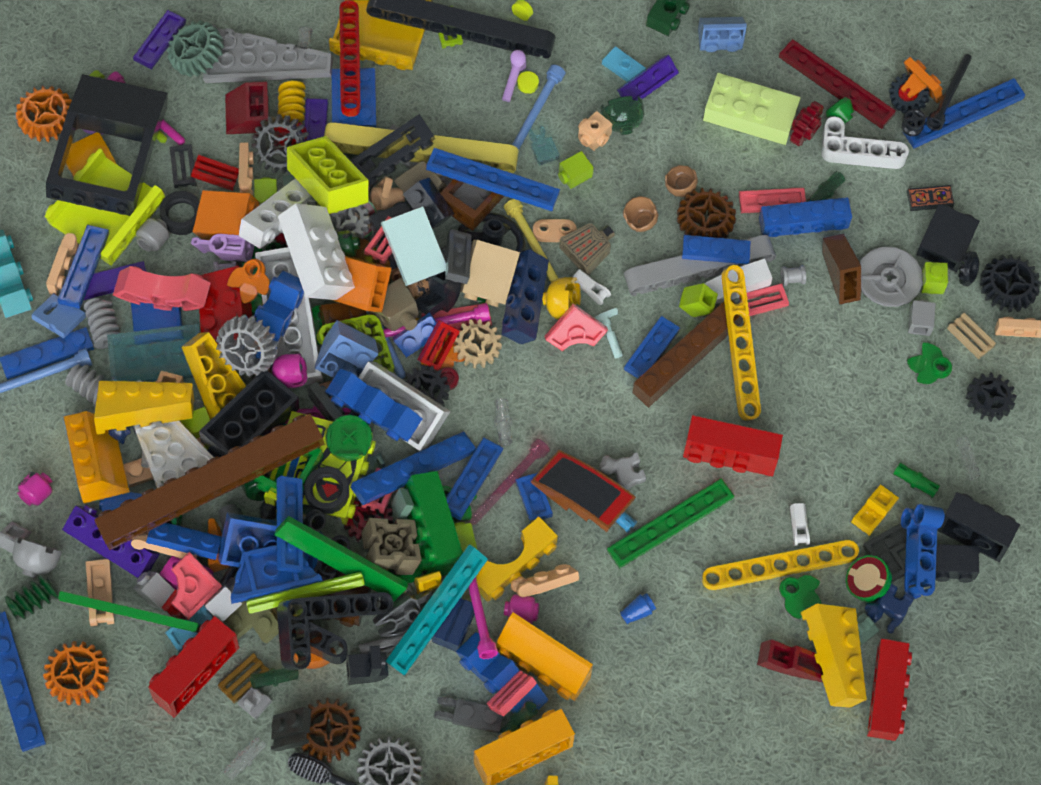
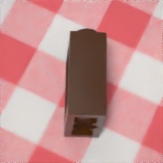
M453 179L441 192V195L455 213L452 217L473 231L504 196L491 192L481 205L474 210L453 196L464 184V182Z

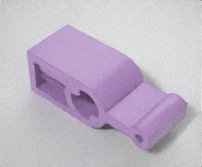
M216 234L210 240H200L198 237H195L191 241V244L200 252H213L221 260L247 262L252 259L254 245L239 235Z

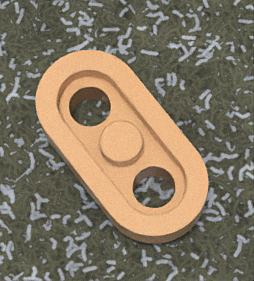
M541 219L533 225V234L539 242H560L561 237L577 230L575 223L568 219ZM545 227L547 230L542 231L540 228ZM567 227L570 230L564 231L562 228Z

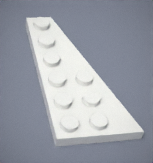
M158 421L150 423V426H133L157 488L163 486V483L168 479L184 476L185 472L193 467L200 468L206 465L207 461L213 458L180 421L168 423Z

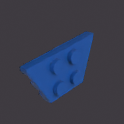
M277 545L242 552L240 567L237 571L234 589L230 597L231 604L321 582L322 577L319 573H315L304 557L303 571L300 573L277 570Z

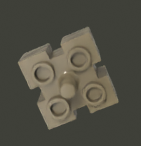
M370 518L361 533L363 547L369 550L365 559L386 571L393 569L395 575H413L421 562L419 544H413L417 537L415 520L397 519L394 524H389L388 519Z

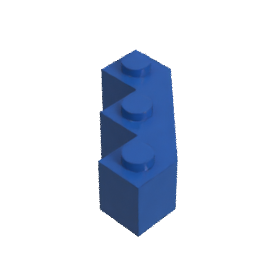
M285 271L278 277H273L269 285L271 290L270 297L263 306H258L254 315L257 318L256 322L263 320L262 325L264 327L270 326L269 333H275L273 340L277 342L281 336L284 337L292 321L291 316L295 308H299L304 296L300 279ZM257 352L256 358H261V352Z
M341 368L325 391L332 396L331 401L341 408L346 406L359 414L358 417L367 424L372 422L387 431L386 435L395 441L402 439L408 442L423 419L408 406L395 402L380 389L367 385L353 373Z
M475 632L456 651L461 658L459 662L467 671L471 670L484 682L485 688L490 693L496 694L520 670L512 660L500 655L499 652L493 658L481 659L477 649L480 636L479 633ZM536 684L510 711L516 717L522 716L529 720L548 701V698L538 684Z

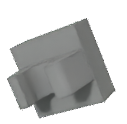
M253 685L237 703L256 720L272 703V700Z

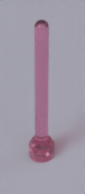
M537 438L530 445V453L472 515L469 521L471 525H476L515 483L516 479L520 478L536 459L544 458L550 452V448L542 440Z

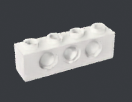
M295 178L241 219L239 236L261 249L267 243H271L277 235L283 233L278 215L296 203L307 205V201H316Z

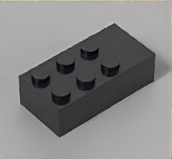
M262 371L199 431L201 443L216 456L222 457L228 454L230 449L236 446L243 447L249 444L250 440L259 435L265 436L271 433L273 428L283 425L290 418L292 411L297 412L299 410V397L269 371Z

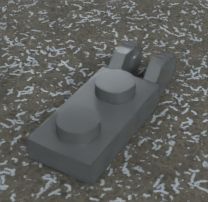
M446 697L438 698L437 703L439 705L453 707L455 712L453 715L449 712L435 711L434 718L452 722L454 725L500 733L503 716L492 711L488 705Z

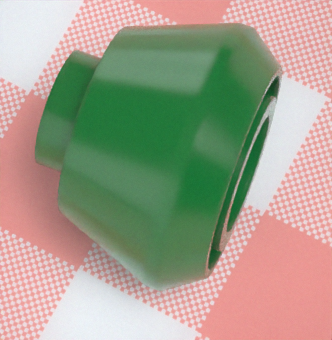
M844 97L826 111V117H839L843 120L844 124L853 118L851 113L854 112L851 99Z

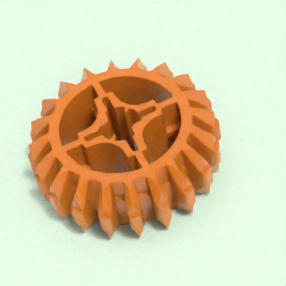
M52 85L49 89L42 86L41 90H37L34 87L33 93L26 91V98L20 97L21 104H17L16 107L17 112L15 115L18 120V126L25 135L28 134L31 140L36 137L40 142L45 137L49 143L50 137L53 136L54 139L58 140V134H61L72 101L67 93L63 94L60 88L55 91ZM58 105L63 109L61 115L57 114L56 107ZM30 112H33L35 115L33 122L29 119Z
M73 641L72 647L68 648L67 644L63 643V651L60 652L59 649H55L56 657H48L51 664H45L44 669L47 673L43 674V677L47 680L45 686L47 689H51L50 694L52 697L57 696L59 702L66 699L67 705H71L73 699H75L76 704L80 706L81 699L84 698L87 703H90L89 696L91 694L98 698L99 695L96 690L104 691L105 686L102 683L109 680L108 676L105 675L109 673V667L105 666L108 663L106 658H101L103 655L101 650L95 651L96 648L92 644L87 648V644L84 641L78 647L76 641ZM74 657H84L91 660V662H77ZM67 661V668L60 672L61 675L57 676L60 667ZM72 665H74L76 670L79 671L80 681H78L77 677L73 674L74 669ZM95 670L93 679L89 684L85 685V679ZM72 683L77 685L79 689H67L61 685Z

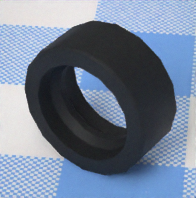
M175 191L168 194L162 200L160 217L167 224V230L170 233L188 235L193 232L200 203L194 194L187 191ZM180 203L191 205L194 209V216L190 220L179 223L170 220L168 212L174 205Z
M320 467L312 471L304 484L305 498L310 506L322 511L323 514H333L341 510L347 504L349 498V483L346 476L339 469L333 467ZM323 478L335 479L341 487L339 497L331 503L319 502L313 494V487L318 480Z

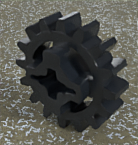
M422 365L421 371L414 367L413 375L405 374L407 379L405 382L411 386L416 382L414 388L428 396L427 392L425 393L424 390H421L422 385L423 388L429 390V398L443 407L445 406L443 400H449V394L446 392L450 391V386L445 385L448 382L447 377L441 378V370L435 373L433 366L426 370L425 366ZM440 389V393L438 397L435 399L434 395L435 393L439 392Z
M990 372L988 377L982 373L979 379L974 378L972 384H969L967 388L968 392L965 399L970 400L967 406L974 407L973 414L975 415L979 412L981 414L980 419L982 420L985 416H988L989 422H992L995 416L998 420H1001L1003 415L1008 416L1010 410H1013L1015 406L1014 401L1017 395L1012 394L1015 388L1014 386L1008 387L1010 380L1007 379L1003 382L1001 374L995 378L992 372Z

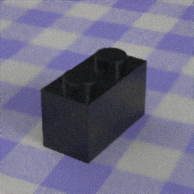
M430 178L418 181L403 193L414 210L420 207L424 208L432 229L439 227L455 214Z
M937 544L936 581L946 582L949 579H959V582L969 583L977 578L980 573L978 546Z

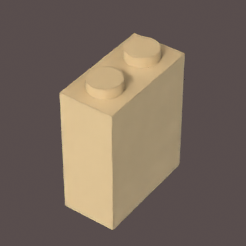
M473 240L470 258V278L467 284L461 283L460 292L465 293L464 298L477 301L478 297L486 299L485 303L498 307L499 303L506 304L520 252L483 241Z

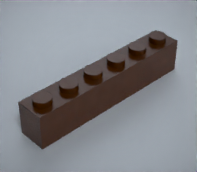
M723 302L634 382L632 393L648 408L728 336L725 303ZM735 315L733 318L734 324L739 326L743 322V318L740 315Z

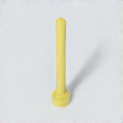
M515 199L508 201L503 206L507 215L515 218L532 250L547 259L522 214L523 205L521 202ZM549 262L547 277L552 283L558 279V276Z

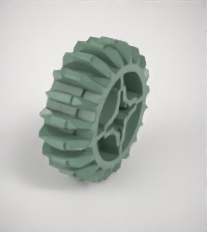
M200 20L197 23L192 21L190 26L185 24L182 30L178 29L177 35H172L174 40L168 42L170 45L167 49L168 59L172 67L182 75L192 77L193 75L199 76L201 72L206 74L207 69H213V64L219 62L218 57L223 55L221 50L224 48L222 43L224 40L217 28L208 22L205 23Z

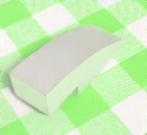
M765 259L741 266L745 276L747 293L771 285L772 275ZM734 270L728 272L729 280L736 282L738 279L737 273ZM722 275L704 283L718 294L715 304L724 302ZM733 292L730 298L731 300L739 298L740 295L736 292Z

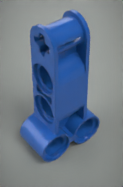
M918 504L915 509H904L901 515V526L907 529L904 589L905 593L910 594L914 599L921 597V595L929 596L935 590L937 528L942 526L945 517L944 510L940 507Z

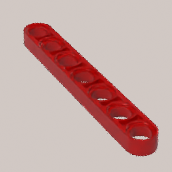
M346 0L339 7L341 112L345 116L354 117L361 110L359 6L355 1ZM353 9L354 12L346 13L344 12V10ZM346 24H352L355 27L349 29L345 28L344 26ZM350 39L354 40L355 43L346 44L344 41ZM352 55L355 56V59L347 60L344 57ZM347 71H353L356 74L353 76H347L344 73ZM348 87L356 89L354 92L345 91ZM353 103L356 105V107L347 108L345 107V105Z

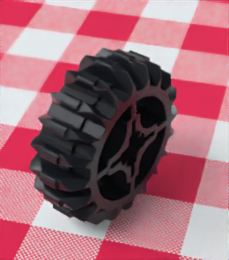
M1003 254L999 259L994 257L991 263L986 264L985 270L981 273V294H986L985 301L992 299V307L998 304L1000 305V311L1007 307L1008 313L1012 312L1013 307L1017 312L1021 311L1022 307L1024 309L1028 308L1030 304L1035 302L1036 296L1040 292L1041 281L1038 280L1039 273H1034L1035 266L1029 267V260L1022 262L1021 256L1013 259L1012 254L1007 259ZM1011 277H1012V281H1011L1012 284H1011V287H1010V289H1009V288H1008V286H1009V283H1008V282L1010 281V279H1011Z

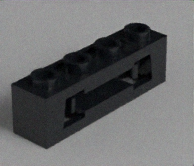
M419 114L350 161L368 179L369 188L378 182L377 178L382 174L387 176L397 169L396 165L400 162L407 163L415 157L414 153L422 149V151H425L434 144L432 141L436 138ZM404 135L410 143H413L410 146L407 144L380 162L378 168L369 159L372 156L375 159L402 141ZM376 168L375 170H373V171L370 172L369 174L367 173V172L370 171L371 169Z

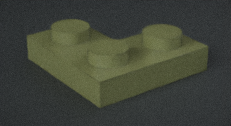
M243 601L242 605L223 621L227 627L236 633L237 640L252 627L264 643H268L279 634L278 617L272 608L249 613L246 601Z

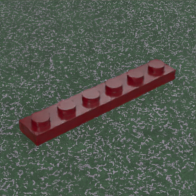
M792 39L780 52V59L839 100L844 97L850 98L853 109L879 128L883 129L895 115L896 110Z

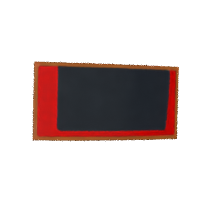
M561 450L557 451L530 482L566 511L570 508L586 522L590 519L606 532L636 498V496L608 476Z

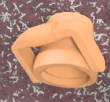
M385 176L371 190L370 202L373 203L377 211L391 208L398 202H405L403 191L399 187H391L392 178Z

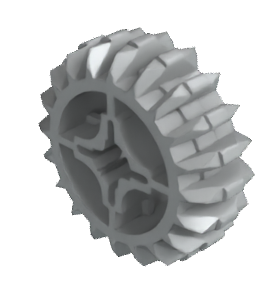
M246 314L241 317L236 316L226 321L219 330V335L216 339V342L219 344L216 350L221 351L219 358H225V365L230 364L232 371L237 369L240 375L246 372L248 377L253 374L259 375L262 371H267L270 365L275 362V356L279 351L276 349L278 342L273 340L275 333H269L270 326L264 327L262 325L263 320L256 322L255 316L248 319ZM234 333H238L239 337L237 339L233 338ZM257 352H261V358H256Z
M389 736L387 737V743H383L381 738L377 739L378 746L370 742L369 748L371 752L363 749L362 754L365 758H358V763L362 765L357 767V773L362 774L358 777L359 783H364V785H380L373 780L370 774L383 777L386 780V785H394L396 777L404 775V773L409 774L398 785H417L414 781H421V775L418 773L423 771V767L417 765L421 762V757L415 756L417 753L416 748L408 750L410 747L409 742H405L401 746V738H397L396 742L392 743V739ZM393 752L403 756L409 765H404V762H397L393 757ZM386 753L385 759L382 762L371 765L377 756ZM389 759L391 760V765L393 766L391 779H389L386 770L387 766L389 765Z

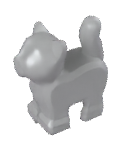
M637 452L630 457L613 459L609 455L602 457V461L599 464L600 472L604 475H611L615 472L617 483L626 490L646 481L643 470L638 472L633 470V468H638L640 463Z

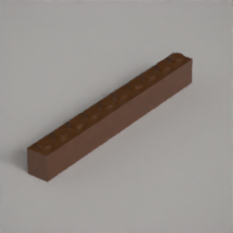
M305 414L299 415L292 420V423L286 426L279 425L265 436H256L250 440L249 444L243 447L236 446L222 457H213L207 461L206 465L200 468L193 467L187 470L185 475L180 478L168 479L163 483V486L157 489H148L142 493L141 497L135 500L128 499L122 502L120 507L112 511L109 509L101 512L94 521L105 544L111 550L325 445L323 437L311 414L306 416Z

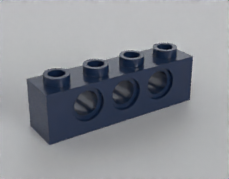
M530 249L519 254L502 321L501 335L518 344H525L536 340L549 263L548 259Z

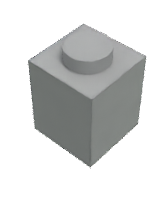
M923 299L913 300L909 312L908 333L931 335L934 328L936 303Z
M152 571L141 574L133 588L150 606L161 609L175 590L157 572Z
M225 584L205 603L208 611L221 622L226 620L242 605V602L231 604L230 597L234 589L233 585L229 587Z

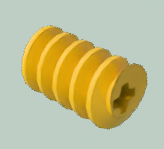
M287 81L278 87L279 102L277 113L281 114L283 119L286 115H290V122L296 118L298 123L303 124L302 121L305 120V115L303 114L305 112L304 90L306 89L304 83L300 81Z

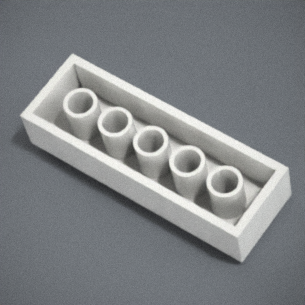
M288 247L255 253L256 259L264 263L266 268L265 274L269 278L270 283L273 277H278L283 271L299 278ZM270 289L267 295H262L263 305L270 297ZM304 294L299 308H295L291 316L292 321L284 337L281 336L278 341L277 350L279 351L275 357L277 358L284 354H301L307 366V382L305 385H309L316 381L317 383L323 382V376L321 371L315 369L319 352L310 298H307Z

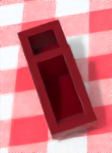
M772 639L761 643L757 665L786 675L823 683L821 678L823 671L815 659V654L817 653L797 645L790 647Z

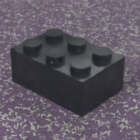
M956 492L945 513L944 522L937 531L966 546H978L979 553L1000 563L1020 524L1011 516L1001 515L991 506L980 504L974 501L971 496Z

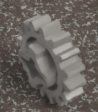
M363 204L329 214L332 223L336 226L335 231L348 229L353 232L354 236H358L361 239L364 238L363 231H369L367 224H370V218L368 217V210L364 209ZM355 212L360 216V220L355 216Z

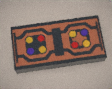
M951 185L907 189L910 211L937 209L938 204L954 207Z

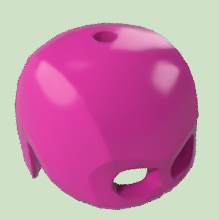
M301 354L281 355L275 359L272 365V375L287 388L301 387L307 382L306 362L301 357Z

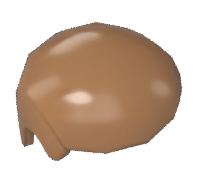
M678 165L671 168L665 175L666 188L675 197H685L686 194L691 195L698 184L696 171L688 166Z
M638 196L626 203L623 216L633 231L645 232L657 224L659 214L650 198Z

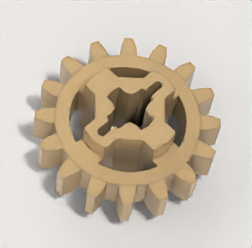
M471 319L469 326L464 323L461 324V330H459L460 333L454 342L456 346L453 348L454 353L459 352L458 360L465 359V366L473 363V368L475 369L477 364H481L482 368H485L486 361L493 364V357H499L500 352L498 350H501L502 344L499 343L501 335H495L497 328L490 329L489 321L483 325L481 319L478 320L477 324H474ZM469 333V338L462 342L463 338ZM474 337H475V340L477 341V343H478V344H481L480 349H479V346H477V344L474 343ZM492 346L491 350L485 354V350Z

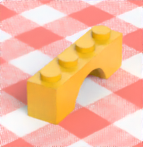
M540 517L536 518L522 530L521 540L524 549L515 561L508 564H495L487 561L477 574L476 579L480 595L487 602L492 598L496 600L501 597L505 592L504 588L512 583L515 578L521 577L526 569H534L540 562L539 558L544 554L550 555L557 548L558 536Z

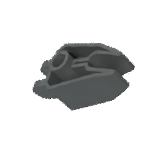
M430 589L415 596L412 593L405 592L393 601V608L389 613L376 615L373 619L376 626L390 622L378 630L381 637L397 636L406 633L423 609L419 604L429 600L434 594L433 590Z

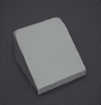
M14 522L9 523L0 532V547L13 553L16 538L20 537L27 540L31 531Z

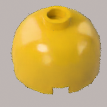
M577 277L558 278L548 286L547 292L543 293V305H546L547 311L553 318L559 320L572 304L580 305V284L575 283Z

